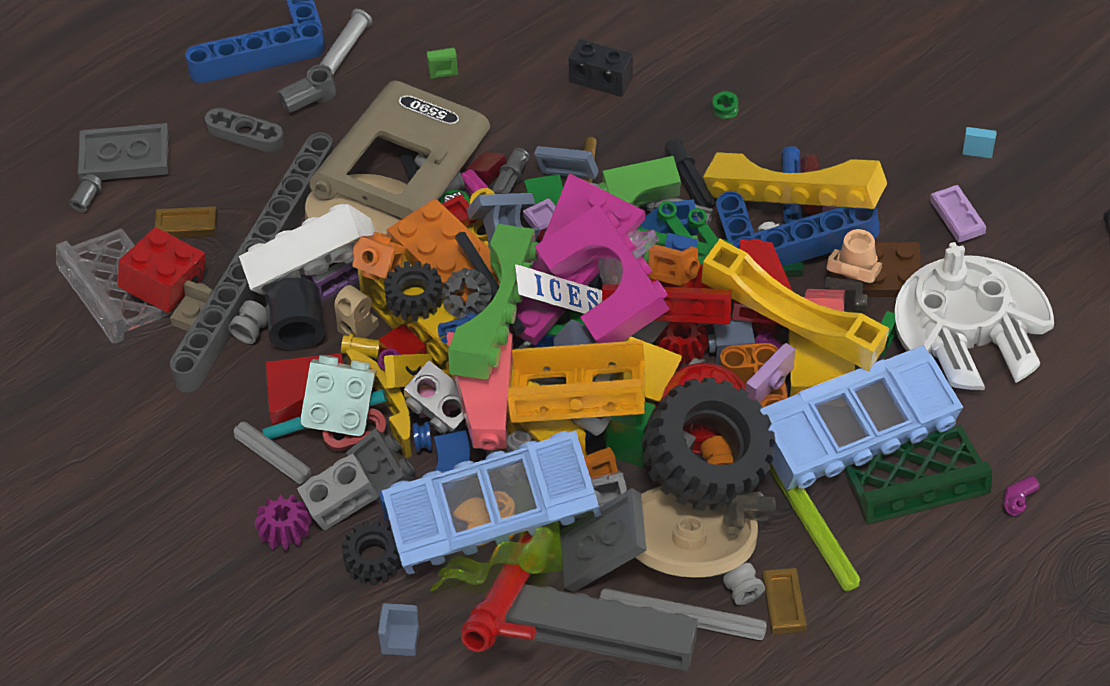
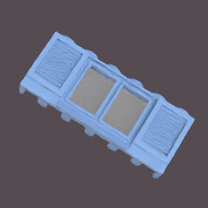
M923 345L887 360L883 359L875 362L869 372L863 368L854 370L800 391L797 395L763 407L760 411L763 415L767 414L772 423L769 431L775 433L776 442L772 446L775 454L771 463L786 490H790L797 486L799 489L806 488L813 484L817 478L824 475L833 477L841 473L845 467L854 463L856 466L863 465L870 461L874 455L881 452L884 455L890 454L905 442L911 441L912 444L920 442L929 433L936 430L945 432L956 424L955 420L963 406L936 361Z
M568 431L559 432L552 435L550 439L540 442H526L521 444L518 450L508 453L504 451L494 452L486 456V460L476 463L472 461L461 462L455 465L453 470L443 473L441 471H432L424 474L420 479L411 482H396L390 488L382 490L402 566L408 575L415 573L413 565L430 560L433 565H439L445 562L444 556L462 550L465 555H471L478 552V545L494 540L497 545H504L510 542L509 536L527 530L530 535H536L543 531L541 526L559 520L562 525H569L575 522V515L593 510L595 517L602 515L576 431L570 433Z

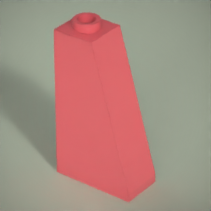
M447 332L448 349L455 332ZM508 334L506 345L500 346L499 365L497 368H492L488 380L454 375L473 448L485 450L507 449L509 422L507 393L508 388H511L513 368L512 334Z

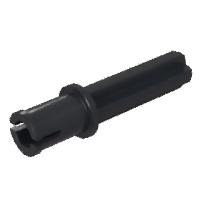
M671 139L665 144L666 148L664 150L669 157H674L678 173L695 203L702 207L713 208L715 201L694 166V158L688 155L680 139Z

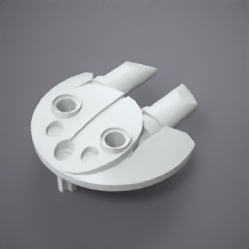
M955 242L949 244V248L946 249L944 259L937 260L920 268L902 286L894 311L895 329L898 338L906 351L924 345L929 354H933V356L938 358L951 387L970 390H984L985 386L968 348H974V344L982 346L993 341V343L998 344L1015 382H1019L1034 372L1040 365V361L1027 333L1044 334L1053 329L1054 316L1049 300L1039 285L1016 267L987 257L964 256V246H957Z

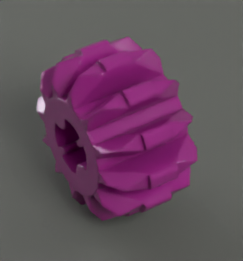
M279 494L276 501L267 498L266 506L258 507V517L255 518L254 522L259 539L262 543L269 542V546L273 550L282 545L287 551L289 544L292 543L300 547L301 538L309 537V527L312 523L311 515L308 513L304 501L297 502V498L294 495L290 496L287 500L281 494Z

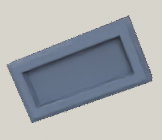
M537 146L534 153L543 174L568 176L570 173L579 178L595 179L599 172L591 151Z

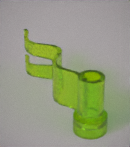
M539 527L535 529L530 542H502L496 546L488 563H479L464 556L455 557L450 560L445 568L439 571L438 575L443 576L437 583L432 585L430 590H436L448 578H458L472 585L485 582L491 567L496 563L519 564L528 573H539L544 569L548 561V550L553 540V533L548 528ZM459 565L464 566L478 574H473L461 569H448L452 566Z

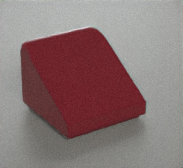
M484 152L465 169V172L468 169L473 170L488 186L500 175L499 169L501 166L507 163L506 155Z

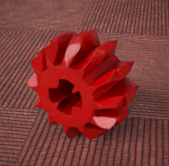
M669 322L655 339L657 347L682 356L678 368L683 363L689 365L694 358L703 359L709 343L705 326L690 322Z

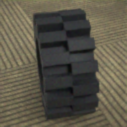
M408 261L404 262V268H401L399 264L395 266V273L390 270L387 274L388 279L385 278L384 289L387 307L389 311H393L394 316L398 317L401 314L402 320L405 321L408 320L409 316H412V321H418V316L420 315L425 320L429 318L428 312L433 315L437 312V307L440 308L442 305L440 295L443 291L441 276L438 275V271L435 268L431 270V266L428 263L421 267L420 261H415V265L410 266ZM410 287L425 289L424 292L418 295L411 296L402 293Z
M369 520L363 521V528L356 524L353 526L354 534L348 531L345 534L346 540L342 541V554L347 573L350 572L351 578L354 580L359 577L362 584H366L367 579H370L371 585H377L376 579L381 578L383 583L388 582L387 575L389 574L394 578L397 575V569L401 570L402 568L391 524L385 522L384 526L381 527L380 520H374L373 526H369ZM369 546H381L386 550L385 554L377 559H365L360 555L361 551Z

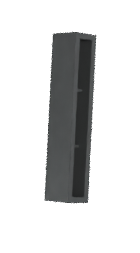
M524 584L505 616L508 623L535 626L534 640L688 672L697 639L698 619L691 618L686 614H671L657 611L648 606L636 607L623 604L617 600L606 601L591 598L583 593L571 594L561 592L548 586L536 587Z

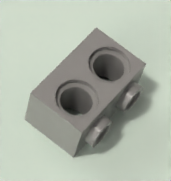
M428 361L404 388V398L407 399L405 404L415 413L420 414L423 412L432 419L430 424L441 434L458 432L466 423L456 382L431 361ZM423 385H430L436 392L431 397H423L418 393V389ZM448 405H454L460 409L461 413L457 417L450 418L443 413V409Z
M353 453L346 458L339 459L332 467L319 475L309 478L305 484L297 488L313 519L324 531L380 497L366 470Z

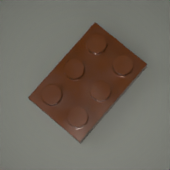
M875 242L877 262L882 263L881 271L875 281L868 283L861 280H853L828 270L829 289L845 290L844 297H898L904 283L916 271L922 268L920 243ZM832 252L827 253V261Z

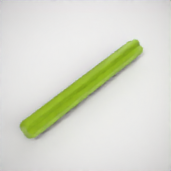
M770 463L769 470L843 590L849 592L852 589H856L860 585V577L805 489H799L797 486L786 490L772 463Z

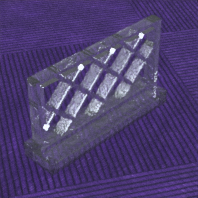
M122 228L74 246H70L67 241L56 244L57 267L113 344L124 340V332L171 315L178 307L177 305L168 314L155 306H150L146 301H144V304L128 301L131 294L118 287V282L114 280L116 275H118L119 260L127 251L135 246ZM120 241L123 245L122 250L107 248L108 244ZM86 252L97 254L94 261L81 258L80 255ZM102 256L117 258L115 265L100 262ZM96 270L111 274L109 279L106 280L95 277L94 273ZM110 289L125 292L123 299L109 297ZM124 309L140 312L138 316L128 320L122 314Z

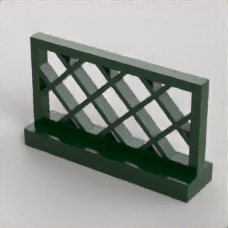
M962 425L952 427L945 432L936 431L929 433L925 439L914 444L911 441L905 442L890 454L884 455L881 452L874 455L870 461L865 463L870 465L866 472L854 469L851 465L843 470L862 506V516L867 525L991 493L993 472L988 461L982 462ZM958 438L961 443L958 449L943 444L944 441ZM919 447L931 450L927 457L912 451ZM937 452L953 457L949 464L934 459ZM887 455H894L900 457V460L897 464L882 460V458ZM959 459L973 464L962 468L955 466ZM907 460L922 465L918 472L903 466ZM928 467L943 472L931 476L925 475ZM876 468L891 472L887 480L872 474ZM897 475L912 479L911 481L899 484L894 482ZM866 483L881 487L880 489L865 492L863 489Z

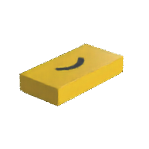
M431 354L384 356L386 388L406 387L428 361L432 362Z

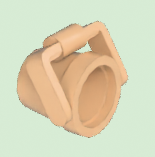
M861 229L848 232L844 237L841 250L835 249L829 256L826 269L849 279L873 283L882 268V263L877 262L878 258L873 235Z

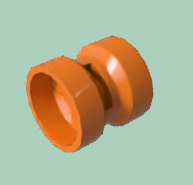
M714 436L702 443L701 452L707 463L714 465L733 463L732 449L724 436Z

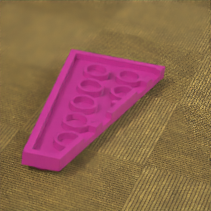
M569 173L543 240L597 203H599L605 213L609 210L613 212L621 224L617 228L619 234L627 233L630 237L645 220V211ZM539 254L537 261L533 262L532 269L554 276ZM610 258L593 260L565 279L588 286L608 263ZM523 296L522 302H517L516 313L526 327V330L517 336L536 345L567 309Z

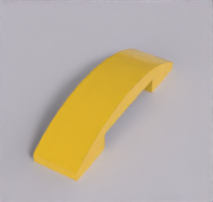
M354 349L347 350L348 365H351V360L370 363V369H376L375 382L372 387H375L377 391L381 389L385 391L387 401L384 403L393 415L389 417L391 434L402 447L401 452L405 458L411 457L413 441L410 417L399 387L386 388L385 371L379 368L377 362Z

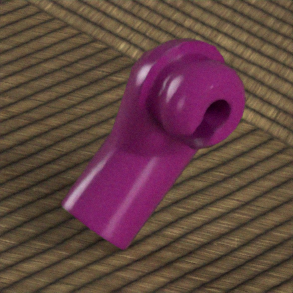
M1033 475L1005 489L1003 506L1009 514L1020 515L1026 509L1025 496L1039 490V483Z

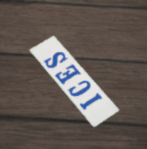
M515 264L519 295L583 314L602 302V290Z

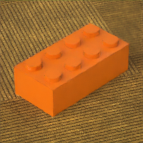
M436 198L386 229L387 235L392 237L391 242L406 247L404 255L412 266L415 265V261H420L421 267L428 263L431 266V270L435 268L438 271V275L441 276L442 291L443 282L448 280L451 272H458L463 268L473 269L455 240V236L458 233L466 232L500 286L497 276L491 269L490 249ZM465 283L463 291L455 295L461 296L466 303L468 295L476 291L467 288Z

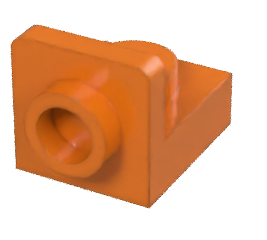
M659 245L649 248V267L652 270L649 278L681 286L697 276L700 266L698 248L691 246L684 251Z

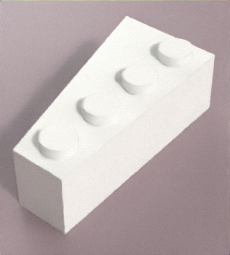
M339 204L332 207L329 213L319 218L312 217L302 222V226L292 231L286 230L275 235V239L265 244L259 243L251 246L248 252L240 255L239 258L250 289L264 296L271 285L282 279L301 278L303 274L307 276L319 275L327 272L329 265L332 263L345 261V264L353 262L354 257L352 253L356 242L360 240L361 236L373 235L375 229L371 218L349 204Z

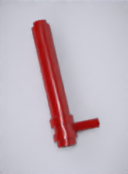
M527 530L523 533L484 599L473 608L461 629L462 642L469 650L482 652L485 649H489L498 636L534 640L535 626L508 623L505 616L547 546V539L543 532L530 535Z

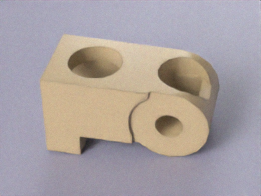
M352 285L345 286L338 293L334 304L338 332L347 336L350 333H354V337L360 338L369 336L379 326L378 318L370 312L371 298Z

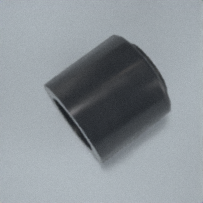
M293 277L277 281L268 288L265 294L270 341L276 347L290 351L305 350L318 344L325 334L319 287L308 279Z

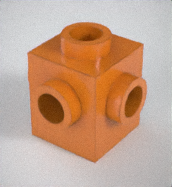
M373 232V235L361 236L353 248L352 255L354 261L352 267L362 270L361 275L367 278L379 280L382 277L387 279V274L390 270L395 273L394 267L398 264L401 267L406 247L391 242V236L380 232Z

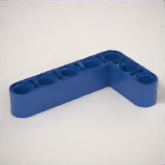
M286 0L291 24L190 47L186 51L185 57L191 80L197 83H205L319 57L325 51L322 25L314 1Z
M734 191L725 192L716 201L720 222L727 241L731 242L738 249H740L741 239H759L763 242H772L781 265L801 262L831 253L835 249L841 250L844 237L852 230L861 229L868 231L873 235L874 239L880 233L876 206L874 209L839 207L754 233L744 200L739 193Z

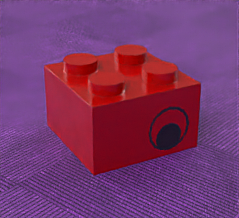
M154 227L119 260L118 287L169 314L185 297L184 283L188 280L198 284L204 279L206 253Z

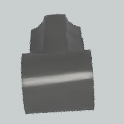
M315 65L308 70L307 77L277 91L286 112L291 113L314 101L325 103L332 100L336 95V87L331 68L326 65Z

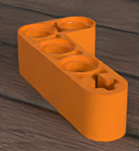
M770 343L728 346L720 353V366L734 372L746 386L747 381L779 349ZM785 380L779 389H773L760 402L762 407L788 398Z

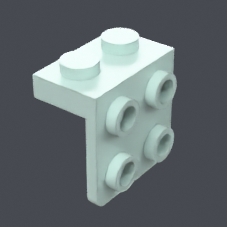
M319 355V360L313 359L310 362L301 424L308 428L361 436L365 432L376 369H370V363L351 360V365L338 363L339 358Z

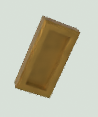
M216 206L156 209L155 227L176 238L216 236Z
M797 568L763 571L762 577L772 635L806 632L807 625Z

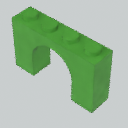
M670 156L604 170L602 183L598 184L600 189L639 208L649 202L679 196L681 180L674 157ZM697 235L692 236L693 239L698 240ZM641 241L645 252L643 258L647 261L649 248L654 246V244Z

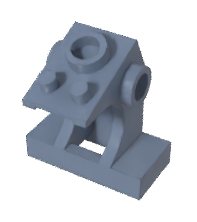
M533 193L478 195L467 207L469 220L483 219L488 237V248L490 249V242L497 224L522 227L520 218H523V210L535 205ZM539 227L533 228L535 229V242L540 231Z

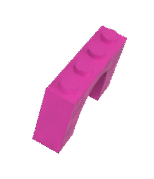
M599 203L540 242L535 248L554 276L563 279L596 259L610 258L622 263V279L616 291L606 300L582 315L581 319L597 343L623 342L670 310L664 301L668 294L658 279L652 283L648 277L652 270L642 256L637 259L635 258L632 251L637 249L627 233L619 234L617 228L621 224L611 210L605 213Z

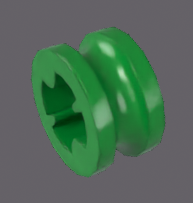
M722 91L714 96L713 112L716 116L722 119H730L737 115L739 111L738 97L734 93ZM723 103H727L730 107H724Z

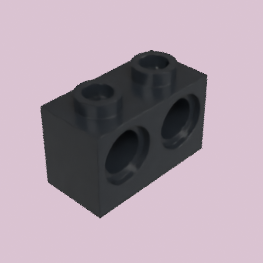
M579 39L568 58L570 83L623 97L633 78L632 53Z

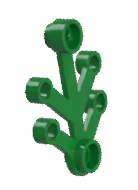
M670 201L660 203L657 211L658 218L667 224L673 234L692 238L676 216V205ZM694 208L688 214L687 224L689 227L696 229L705 242L697 241L696 247L698 248V255L702 256L698 259L699 263L703 264V261L719 239L706 223L707 215L705 211L700 208ZM663 209H668V210H670L672 213H671V214H665V213L662 212V210H663ZM698 216L702 221H694L692 217ZM640 225L635 230L636 233L630 236L632 242L636 240L664 247L667 234L643 229ZM721 239V240H723V241H725V242H727V243L733 245L731 242H729V241H727V240H725V239Z

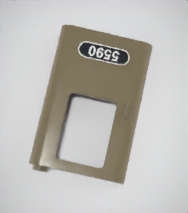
M390 81L313 174L309 181L310 187L322 199H332L337 193H340L365 205H370L400 218H405L435 198L438 200L489 131L490 123L483 114L402 82ZM376 137L428 156L400 194L390 193L347 175Z

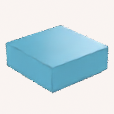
M967 127L962 155L992 158L996 131Z

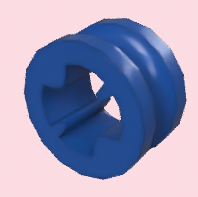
M425 422L423 426H418L417 423H414L413 431L416 452H420L422 448H427L428 451H431L429 422Z

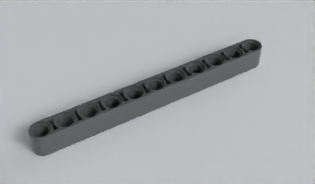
M319 132L308 137L172 356L170 368L175 387L179 391L185 393L193 392L202 385L232 335L228 329L229 323L235 316H239V309L243 303L248 300L253 301L257 292L249 287L239 256L248 252V249L255 244H265L275 239V235L282 231L296 229L305 215L306 200L312 191L309 181L334 150L330 135Z

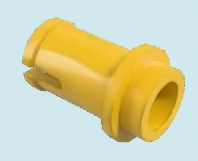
M350 333L349 336H343L341 344L342 354H346V351L349 349H354L370 358L379 359L380 348L378 340L354 337V333Z

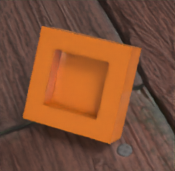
M610 447L584 456L590 478L618 471L615 454Z

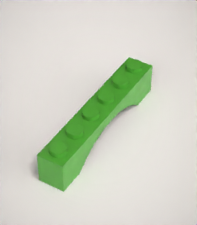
M497 224L490 242V263L500 286L494 299L480 314L456 328L448 349L449 374L488 380L492 368L498 367L501 355L500 346L506 345L509 334L508 325L509 323L513 324L516 318V303H521L523 300V296L518 294L515 264L532 269V261H537L539 252L535 246L539 243L535 242V229Z

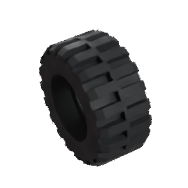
M703 378L701 383H699L698 379H691L686 381L684 385L675 386L667 396L663 397L644 428L646 432L642 437L641 446L646 450L642 456L644 464L651 466L649 475L654 482L658 480L662 484L660 490L667 496L669 493L677 497L675 502L683 506L688 502L693 504L692 508L703 511L709 506L710 510L718 511L722 510L725 506L732 507L739 504L763 479L770 469V463L774 459L775 450L772 446L776 441L775 433L769 431V427L772 425L769 416L762 414L760 410L763 407L757 399L752 401L747 396L749 392L743 388H740V390L733 388V383L722 380L721 383H716L715 378ZM703 424L716 429L726 438L731 446L733 463L714 465L698 458L685 442L683 426Z

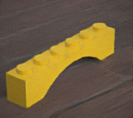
M716 153L703 176L713 199H718L725 192L734 191L739 193L744 201L868 209L875 208L887 185L880 161L851 159L823 170L806 173H783L759 167L749 161L744 154Z
M721 239L718 240L703 261L702 283L713 289L732 290V299L868 372L885 349L889 332L888 327L862 313L830 309L799 296L772 278L748 253Z

